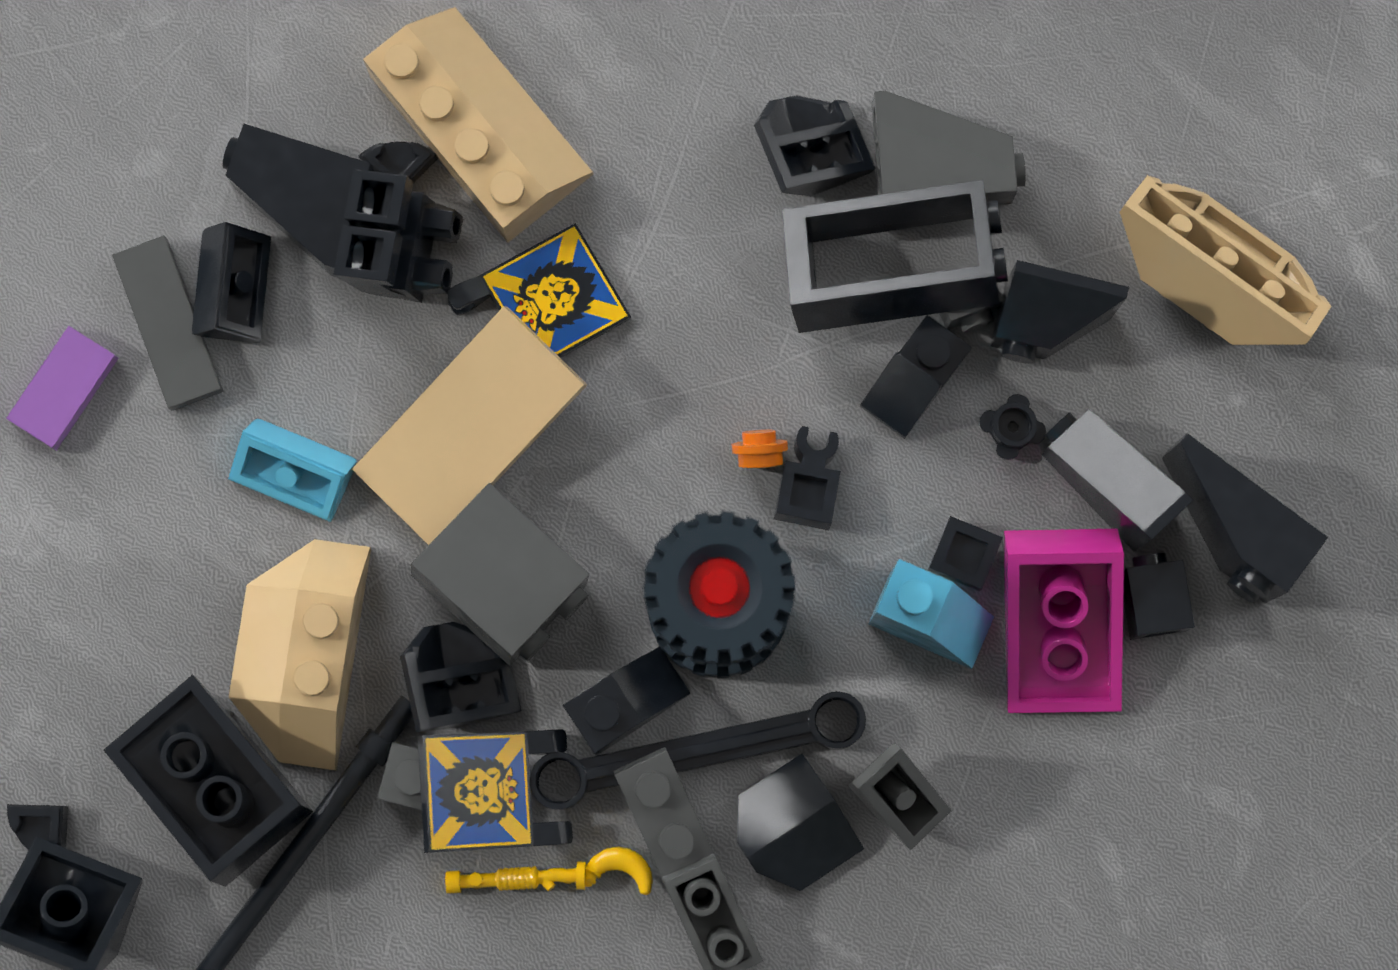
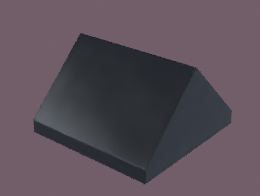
M36 837L0 903V945L62 970H104L118 956L142 885V878Z

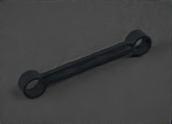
M839 691L830 692L821 696L809 710L583 759H577L564 752L549 753L540 758L534 765L530 775V787L534 797L542 805L554 810H565L577 805L588 792L619 786L613 772L614 770L663 747L666 748L677 773L818 743L827 749L841 750L850 747L862 736L866 726V715L861 703L852 695ZM832 700L846 701L855 709L858 716L856 717L857 725L854 733L844 741L827 739L820 733L816 725V716L819 709ZM555 760L569 762L575 767L578 775L581 776L578 792L573 798L564 803L563 801L549 800L539 789V778L542 770L548 764L555 762Z

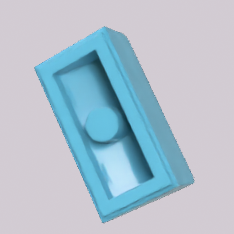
M255 419L242 432L228 479L331 522L354 472L352 468L356 465L357 460L267 421Z

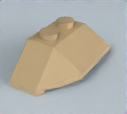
M1147 175L1120 211L1140 279L1232 345H1306L1332 307L1324 296L1318 295L1314 282L1292 254L1204 192L1178 184L1162 183L1158 178Z
M314 539L246 586L229 698L280 763L337 771L371 547Z

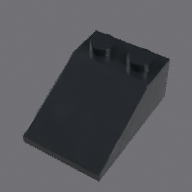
M1188 433L1168 449L1162 457L1173 481L1193 499L1187 508L1219 570L1230 577L1227 585L1236 594L1251 603H1255L1257 599L1267 603L1288 593L1328 537Z
M193 674L104 749V752L209 881L225 887L313 813V810L279 769Z

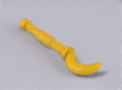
M617 846L602 850L594 855L588 863L577 861L576 868L571 869L550 868L538 870L536 866L498 868L496 873L474 872L462 875L461 870L446 871L445 886L447 894L462 893L464 888L497 887L499 891L537 889L539 884L549 892L556 886L554 882L565 884L576 882V889L586 890V887L596 884V879L601 878V874L618 870L632 876L641 894L649 895L652 890L653 878L647 861L638 852L630 848Z

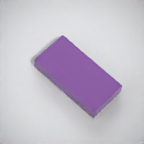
M68 326L6 419L57 451L119 358Z

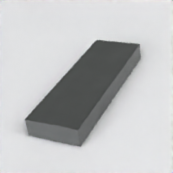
M163 235L113 254L115 265L168 409L174 411L224 392L204 337L192 334L194 309L168 239Z

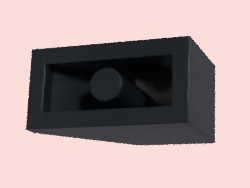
M659 646L612 672L565 703L563 707L593 753L597 756L691 693Z

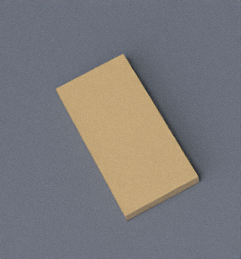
M503 306L352 470L429 545L488 483L494 485L581 393L587 384L511 309Z

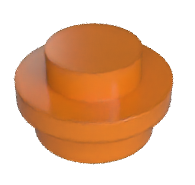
M776 430L742 432L743 441L732 444V453L738 454V466L742 468H763L782 465L783 451L788 450V441L776 439Z

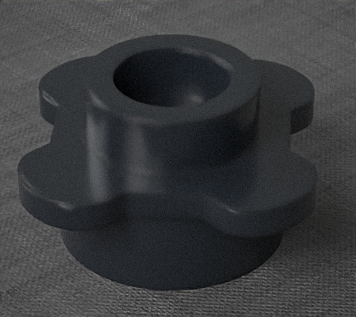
M1011 395L1007 403L998 410H987L980 418L981 430L990 433L997 444V455L1004 460L1015 459L1020 449L1030 443H1041L1046 435L1045 425L1037 421L1034 412L1029 407V400L1023 395ZM1010 422H1015L1018 425L1016 432L1008 430Z

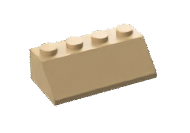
M455 7L405 25L363 58L372 80L430 150L437 155L439 161L507 243L593 175L592 170Z

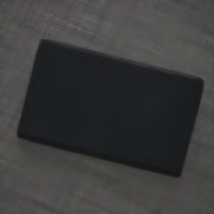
M223 222L203 230L192 334L205 338L239 342H261L271 236L228 222Z

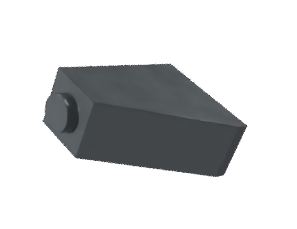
M874 91L871 109L878 195L983 180L987 201L998 200V205L1012 204L1018 191L1017 187L1025 186L1023 153H1014L1013 136L888 91Z

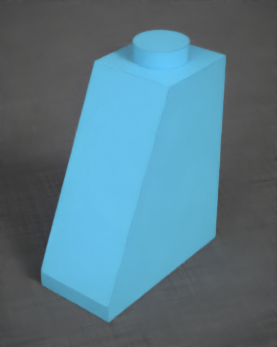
M898 559L888 576L868 624L972 669L994 616L954 582Z

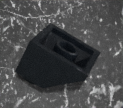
M1017 260L1008 277V282L1005 283L1002 295L1003 303L999 308L990 347L1003 349L1001 356L1015 362L1032 364L1035 361V357L1046 359L1111 320L1126 300L1129 287Z

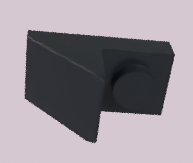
M926 315L902 349L894 354L860 404V407L905 439L969 354L972 347L933 318Z

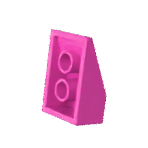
M1117 528L1004 531V602L1008 713L1122 712L1124 551Z

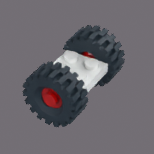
M721 511V514L709 515L708 512L695 514V519L688 522L682 520L672 527V531L665 538L662 536L655 546L651 559H648L643 587L651 629L658 645L672 659V662L681 668L684 667L692 671L695 675L702 677L714 676L719 679L747 673L761 662L763 663L772 654L784 635L794 604L795 575L792 572L791 559L787 550L784 551L778 543L779 539L771 530L767 532L759 526V521L749 516L746 519L734 516V512Z

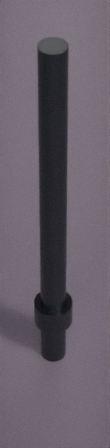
M401 695L375 731L370 728L356 745V748L360 751L196 970H224L375 767L378 764L382 767L385 765L392 742L396 741L413 718L410 701Z

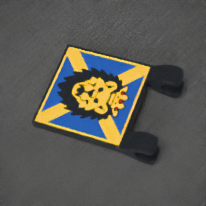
M576 223L485 273L453 286L447 292L448 304L457 316L466 314L491 297L498 311L503 306L511 309L560 358L631 319V315Z
M565 730L418 736L424 853L550 846L572 843L573 831L570 821L532 823L528 755H547L549 753L565 752L567 750Z

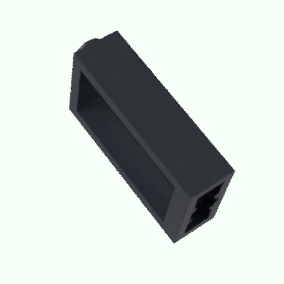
M983 180L782 209L790 306L799 333L1000 305L997 283L1008 282L1004 248L993 249L991 235L1002 234L998 200L987 201ZM974 219L979 266L817 289L813 242Z

